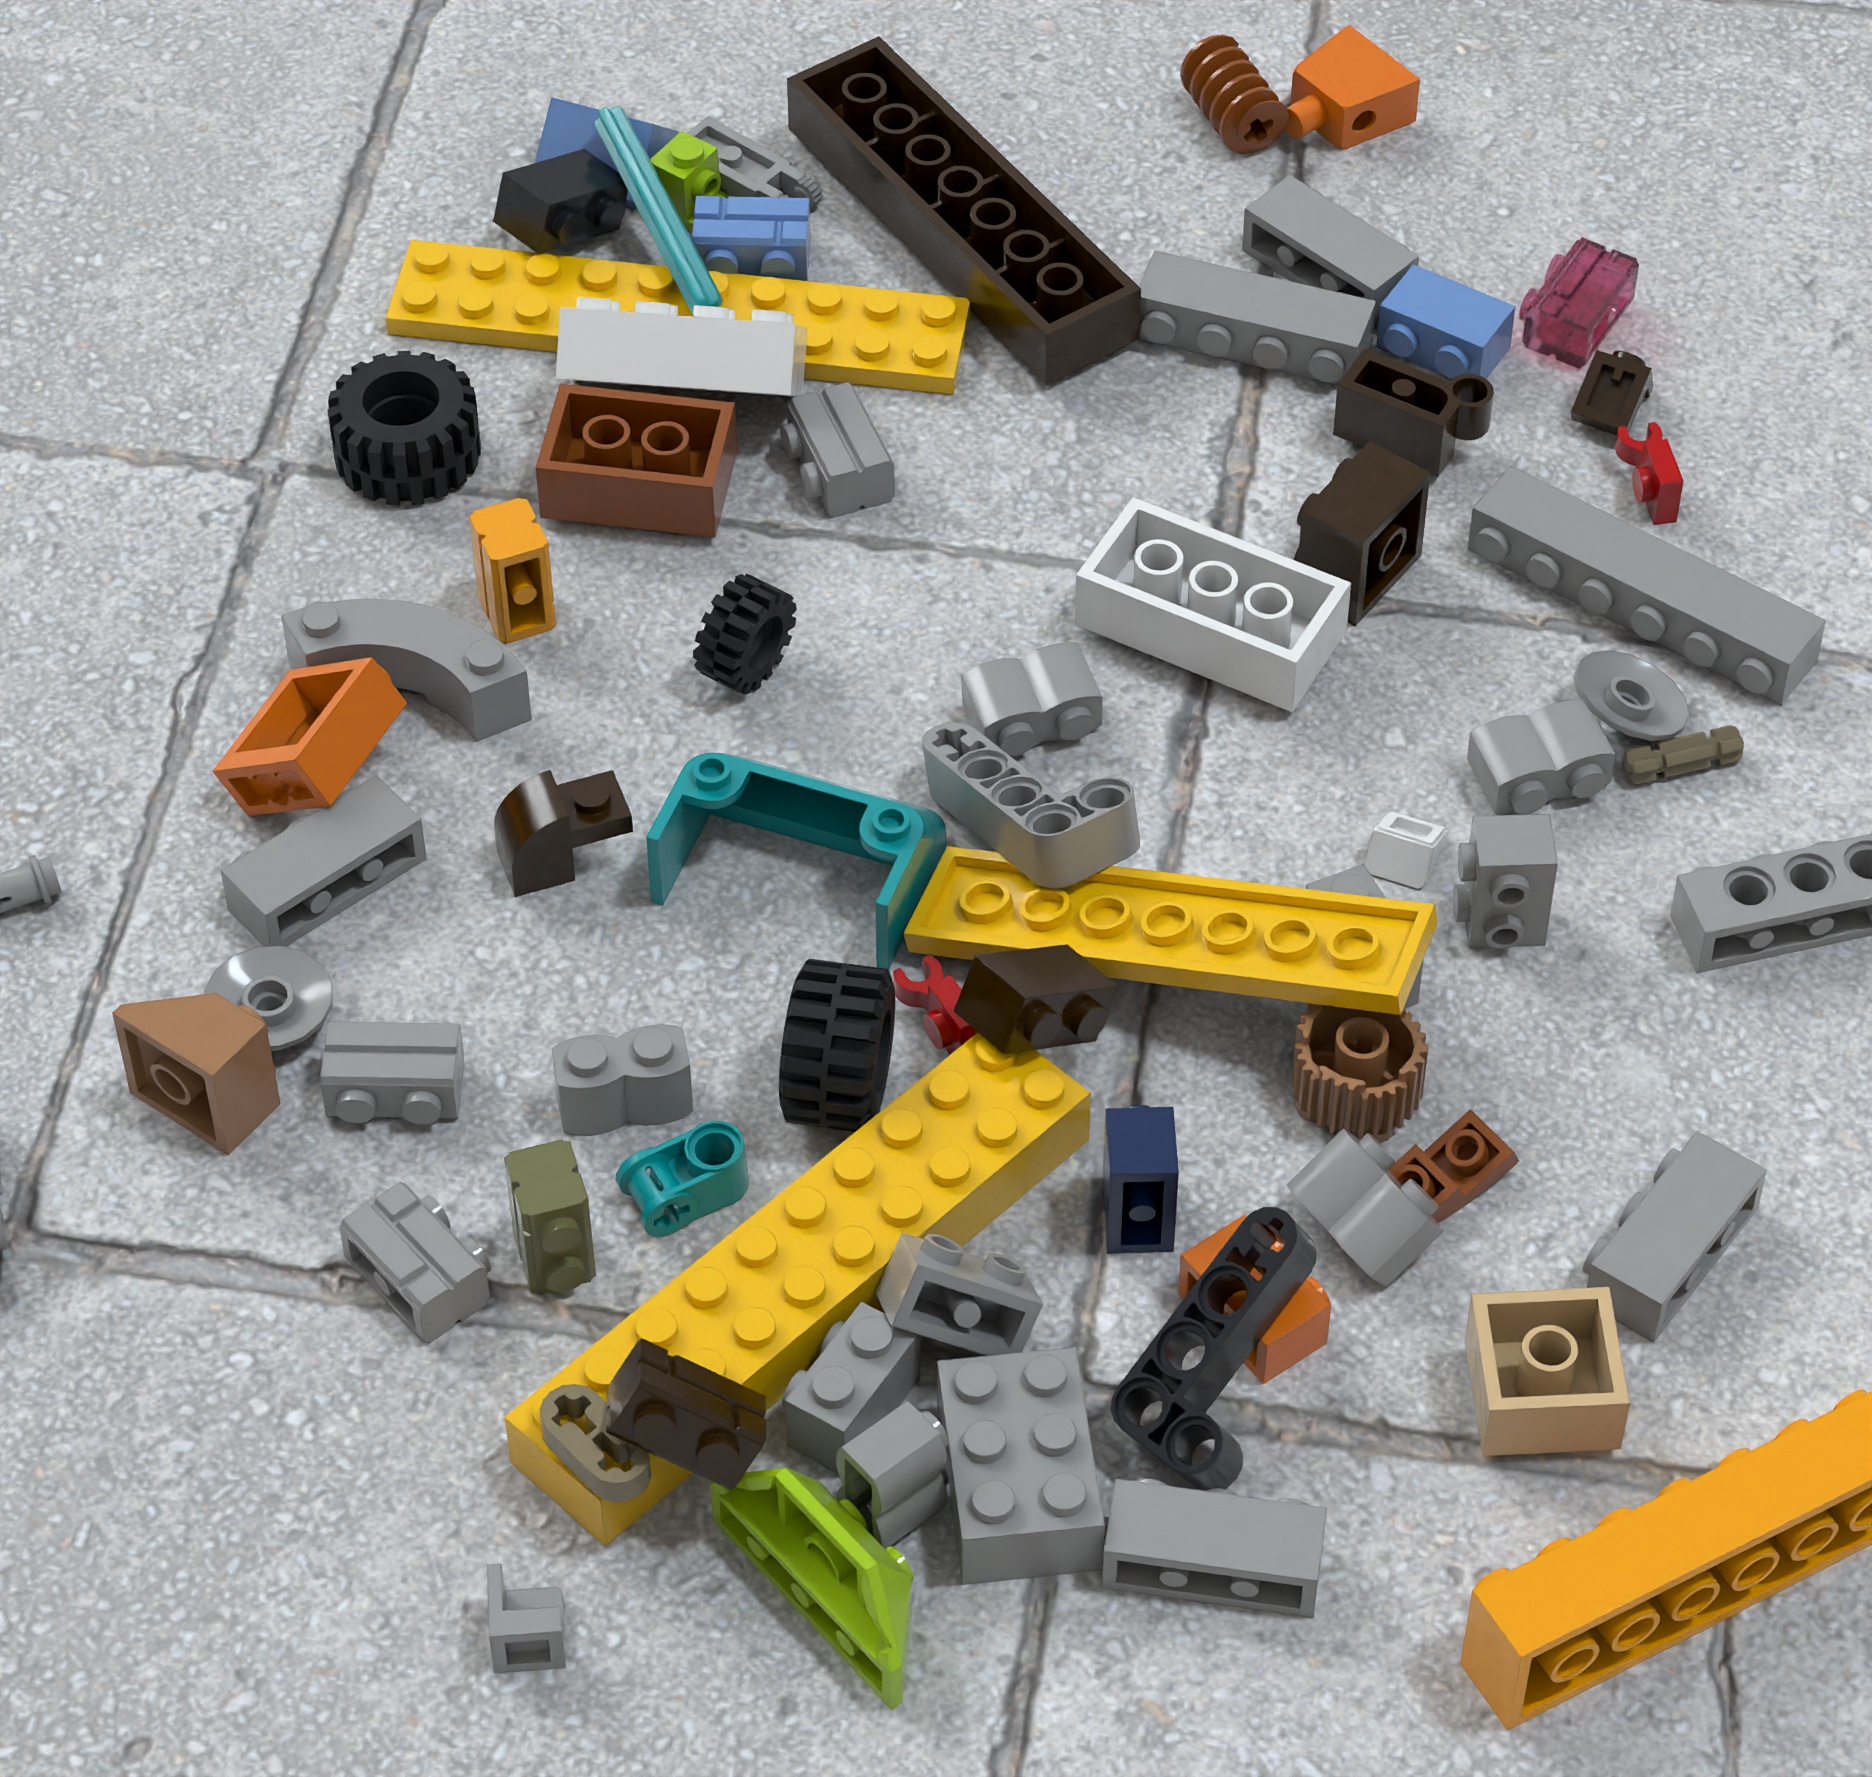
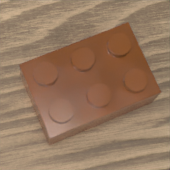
M560 384L535 467L540 518L716 537L737 456L735 403Z

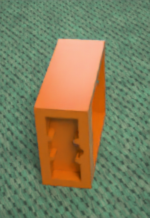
M373 657L289 670L212 772L247 816L332 806L406 706L407 702L392 684L387 671L378 665Z

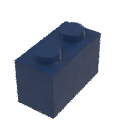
M1132 1105L1126 1108H1105L1102 1192L1107 1254L1174 1252L1179 1169L1173 1107Z

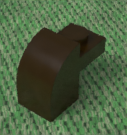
M548 770L525 780L503 799L494 819L495 840L498 856L514 896L518 897L576 881L572 848L633 832L632 814L613 770L559 785L556 784L551 770Z

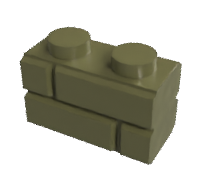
M561 1139L509 1152V1155L504 1157L513 1235L520 1259L523 1262V1269L530 1292L538 1293V1295L552 1291L566 1292L575 1289L581 1284L591 1282V1279L596 1277L589 1200L581 1173L578 1170L571 1142Z

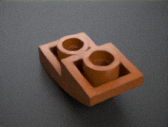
M1470 1109L1424 1152L1415 1144L1388 1170L1402 1186L1411 1178L1428 1193L1439 1206L1431 1216L1437 1223H1440L1482 1194L1520 1161L1515 1152Z

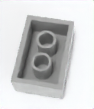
M1076 1347L937 1361V1407L939 1422L944 1427L949 1439V1445L945 1447L947 1453L946 1471L949 1477L948 1486L962 1585L1103 1570L1105 1524Z

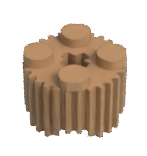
M1309 1004L1307 1006V1014L1302 1013L1300 1024H1297L1292 1073L1294 1105L1299 1116L1304 1120L1317 1122L1319 1128L1326 1125L1329 1126V1133L1332 1134L1344 1128L1349 1133H1355L1360 1140L1369 1133L1379 1143L1388 1141L1393 1136V1127L1401 1128L1404 1119L1410 1120L1413 1116V1110H1418L1420 1100H1422L1429 1048L1428 1044H1425L1426 1034L1420 1032L1421 1024L1419 1022H1412L1413 1015L1410 1012L1406 1013L1405 1007L1401 1015Z

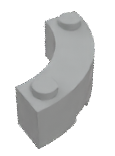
M350 599L334 602H317L308 607L281 615L288 661L292 669L373 657L377 664L387 671L392 684L396 688L407 689L426 695L427 704L440 709L458 721L476 742L532 720L527 670L501 641L483 628L462 617L423 604L388 599Z

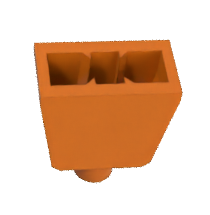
M1348 25L1295 67L1292 74L1290 106L1287 107L1290 120L1286 131L1291 137L1300 139L1315 130L1335 147L1348 149L1410 125L1416 121L1420 78L1351 25Z

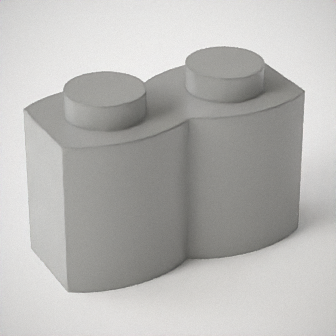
M1066 642L1048 645L1036 649L1020 659L1001 658L976 665L961 674L962 703L972 726L1009 756L1021 755L1044 740H1078L1102 725V695L1078 643Z
M1569 699L1542 707L1528 716H1506L1475 728L1470 732L1467 760L1496 815H1511L1515 813L1526 815L1541 809L1553 798H1587L1598 793L1612 781L1615 753L1594 714L1588 709L1583 699Z
M664 1024L648 1025L630 1030L618 1038L607 1035H585L565 1040L551 1048L556 1095L563 1133L578 1136L599 1135L616 1130L628 1122L638 1125H661L680 1120L693 1112L690 1061L682 1027Z
M1343 1128L1286 1186L1318 1222L1328 1230L1331 1236L1369 1277L1387 1288L1444 1232L1442 1227L1431 1216L1439 1206L1411 1178L1403 1186L1388 1170L1396 1162L1395 1158L1371 1134L1367 1133L1359 1140Z
M906 1401L843 1445L836 1453L837 1470L843 1484L838 1490L837 1500L840 1502L842 1499H847L859 1510L866 1521L868 1532L883 1548L897 1542L946 1505V1485L949 1483V1477L945 1469L947 1464L945 1447L949 1445V1439L939 1420L929 1411L924 1410L920 1413L909 1401Z

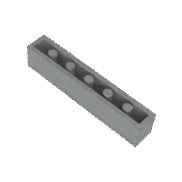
M1510 466L1472 509L1468 550L1481 555L1487 561L1497 563L1531 580L1539 587L1549 589L1583 606L1588 611L1601 615L1637 633L1643 639L1653 641L1689 659L1692 663L1705 667L1743 686L1746 690L1759 694L1781 706L1818 661L1826 623L1825 619L1513 466Z

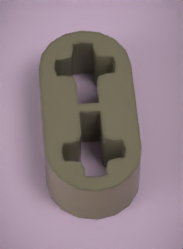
M570 1384L562 1385L552 1390L543 1399L540 1407L543 1440L548 1448L600 1498L612 1502H624L641 1495L648 1487L651 1478L649 1452L606 1433V1414L609 1410L606 1408L607 1403L587 1386ZM567 1414L573 1419H578L585 1415L586 1431L588 1434L586 1435L572 1422L561 1426L560 1417ZM603 1451L619 1464L625 1463L630 1459L631 1470L624 1473L620 1468L614 1467L606 1472Z

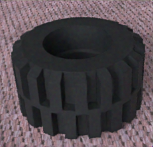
M397 351L398 355L386 356L385 353L375 355L372 362L365 363L361 361L352 366V374H342L335 382L336 390L330 391L328 398L329 409L327 411L334 460L339 476L345 477L346 485L354 492L363 490V497L374 502L379 498L386 499L387 505L399 506L401 501H412V505L424 504L425 498L433 496L438 500L447 496L448 488L454 487L459 489L467 482L466 474L474 473L478 466V456L481 455L476 395L474 387L470 386V378L464 371H456V365L447 359L436 361L435 354L422 352L418 356L411 355L410 351Z
M808 959L799 971L790 995L780 1056L779 1102L786 1123L856 1132L880 1112L887 1083L895 1022V986L888 969Z

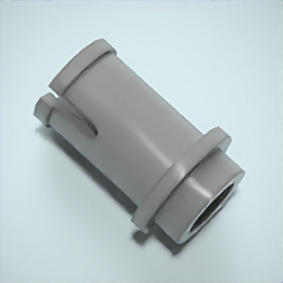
M33 855L29 857V864L0 873V913L41 899L44 900L45 904L52 903L50 896L62 893L50 857L37 861L36 856Z

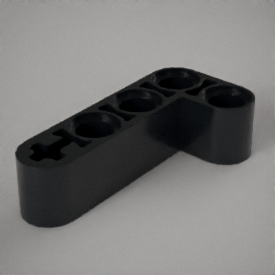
M1263 1207L1253 1211L1242 1221L1118 1385L1112 1397L1111 1413L1114 1422L1120 1429L1193 1486L1203 1491L1229 1487L1238 1478L1243 1467V1453L1240 1444L1206 1412L1311 1274L1316 1264L1317 1250L1314 1241L1286 1211L1277 1207ZM1276 1241L1284 1245L1278 1253L1270 1249ZM1253 1268L1263 1275L1260 1281H1257L1250 1274ZM1247 1291V1297L1243 1306L1236 1312L1224 1314V1306L1228 1298L1236 1292ZM1205 1346L1201 1362L1194 1368L1182 1370V1363L1186 1354L1195 1347ZM1162 1401V1411L1159 1417L1152 1424L1140 1426L1144 1410L1150 1404ZM1209 1439L1215 1440L1214 1451L1211 1457L1202 1464L1192 1465V1455L1196 1447Z

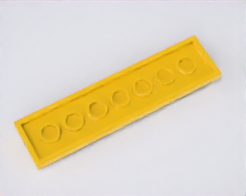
M947 846L903 934L908 952L973 960L975 955L1068 944L1108 978L1401 1015L1437 926L1435 904L1119 866H1111L1067 887L1048 888L1034 883L998 852Z

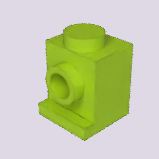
M681 131L650 159L686 230L690 232L693 231L696 196H720L721 198L729 196V194L720 190L721 176L719 175L718 148L699 138Z

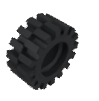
M747 573L746 575L739 574L735 576L734 582L729 580L723 586V596L715 595L711 601L714 606L710 614L705 612L701 622L705 623V627L703 630L697 631L695 642L700 645L693 650V658L697 660L694 664L696 670L738 693L749 694L750 690L756 691L759 689L762 678L768 680L772 676V665L774 663L779 665L784 655L780 654L783 646H789L792 639L788 631L794 628L796 624V617L792 616L797 610L796 603L792 602L794 598L790 594Z

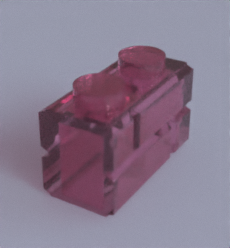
M1583 237L1574 243L1566 256L1557 253L1548 266L1542 288L1538 290L1532 287L1525 295L1521 304L1519 319L1524 321L1522 342H1524L1525 347L1548 357L1554 354L1556 360L1578 369L1585 366L1635 297L1639 271L1637 259L1614 249L1608 252L1604 245Z

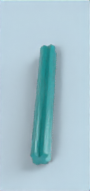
M606 106L598 111L599 118L595 121L594 125L692 315L694 305L720 307L723 304V299L624 109L619 106L608 109Z

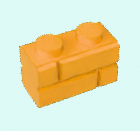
M519 497L473 511L469 515L478 600L487 618H490V624L497 639L502 643L508 644L551 631L556 626V616L553 605L554 595L549 543L540 524L536 522V516L528 500L520 499Z

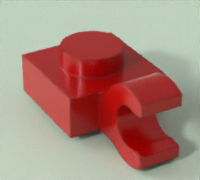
M1656 422L1648 423L1645 441L1632 439L1628 434L1626 426L1618 427L1615 451L1622 461L1636 466L1632 474L1636 500L1639 503L1645 502L1653 525L1677 522L1684 480L1668 439H1662L1663 433L1660 426Z
M927 955L922 958L923 975L926 979L924 981L914 982L909 980L901 968L893 971L895 996L901 1003L907 1006L923 1008L928 1012L923 1015V1023L929 1039L938 1050L945 1048L951 1055L978 1032L954 1012L962 989L951 974L944 977L942 966L937 959Z

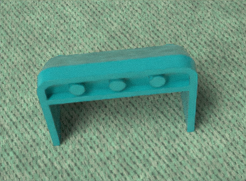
M713 752L700 754L684 765L646 836L651 902L662 906L710 815L893 866L875 902L877 968L888 970L904 940L903 933L946 850L945 823L936 812L928 808L750 758Z

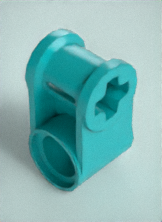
M724 1121L701 1123L694 1129L660 1145L636 1152L620 1165L616 1172L615 1181L622 1193L633 1196L642 1211L640 1222L648 1235L663 1237L673 1234L688 1223L720 1208L733 1205L743 1198L748 1190L749 1174L744 1140L741 1132L734 1125ZM648 1168H650V1176L646 1172ZM664 1208H665L666 1211L668 1212L667 1215H663V1214H664Z

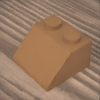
M210 993L121 1004L112 1012L130 1093L226 1155L234 1151L281 1104L275 1075L276 1068L273 1064L268 1037L269 1029L264 1019L252 1008L246 1005L238 1007L219 994Z

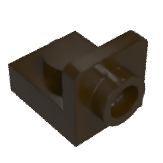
M1596 350L1571 409V419L1617 435L1618 427L1626 426L1629 434L1643 398H1649L1654 387L1652 368L1647 367L1646 363L1638 356L1625 351H1614L1611 355Z

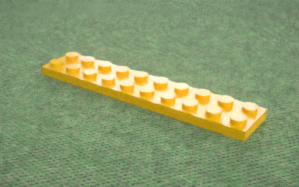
M410 240L385 319L388 335L557 353L560 307L576 308L577 297L619 301L621 312H635V301L668 303L678 306V316L693 317L667 266ZM708 271L723 299V304L720 307L736 310L735 320L752 321V310L782 311L794 314L793 324L808 328L804 379L837 383L849 382L856 385L954 395L971 317L970 301L967 298Z

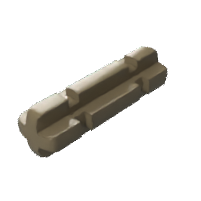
M1728 725L1711 729V736L1708 737L1702 731L1656 742V749L1652 750L1648 744L1629 748L1623 755V770L1628 781L1631 784L1638 785L1657 780L1656 774L1658 773L1664 779L1712 767L1711 761L1714 760L1718 766L1736 762L1743 757V738L1740 736L1737 727Z

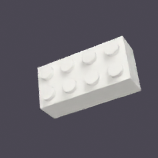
M577 297L576 308L560 307L555 379L794 397L803 394L808 328L793 324L794 314L782 311L752 310V321L735 320L736 310L725 307L694 305L693 317L678 316V306L668 303L635 301V312H621L619 301Z
M1133 497L1076 574L1075 625L1293 712L1347 632L1351 583Z

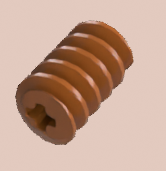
M1222 34L1205 38L1188 52L1182 62L1180 71L1182 86L1191 95L1193 101L1199 106L1203 115L1211 122L1213 129L1221 136V140L1230 150L1242 154L1254 153L1267 148L1285 132L1290 120L1289 111L1279 102V97L1269 88L1267 81L1259 75V70L1249 61L1247 54L1241 48H1238L1239 43L1233 37Z

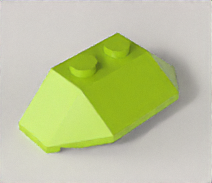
M788 1468L745 1472L737 1486L732 1490L713 1481L710 1482L712 1518L717 1526L891 1710L903 1702L912 1618V1581L914 1579L912 1570L902 1554L892 1546L882 1547L868 1532L865 1519L849 1500L842 1499L839 1502L821 1482Z

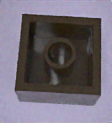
M1371 441L1353 459L1346 458L1339 464L1330 483L1319 494L1312 493L1302 504L1297 516V525L1301 528L1299 547L1294 561L1351 583L1348 623L1356 626L1421 557L1431 474L1430 471Z

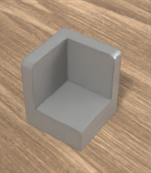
M487 1564L489 1641L494 1673L566 1668L564 1603L561 1588L545 1587L505 1590L502 1564Z

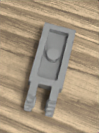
M708 116L687 132L718 148L719 175L721 176L720 189L734 197L809 198L811 209L822 201V190L819 187L820 185L815 182L816 180L811 179L810 176L807 177L805 173L794 168L789 160ZM780 188H782L786 196L779 190Z

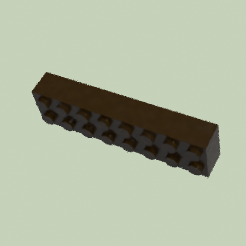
M878 36L787 78L789 130L956 297L967 298L970 301V311L1045 386L1139 340L1141 288L881 37Z

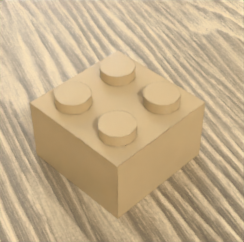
M1594 1287L1472 1293L1465 1334V1347L1482 1456L1621 1449L1630 1401L1610 1288Z

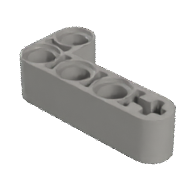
M943 723L934 726L922 737L929 790L934 801L1034 883L1048 888L1067 887L1129 858L1139 849L1140 835L1134 790L1129 782L1115 777L1098 778L1059 795L977 729L966 723Z

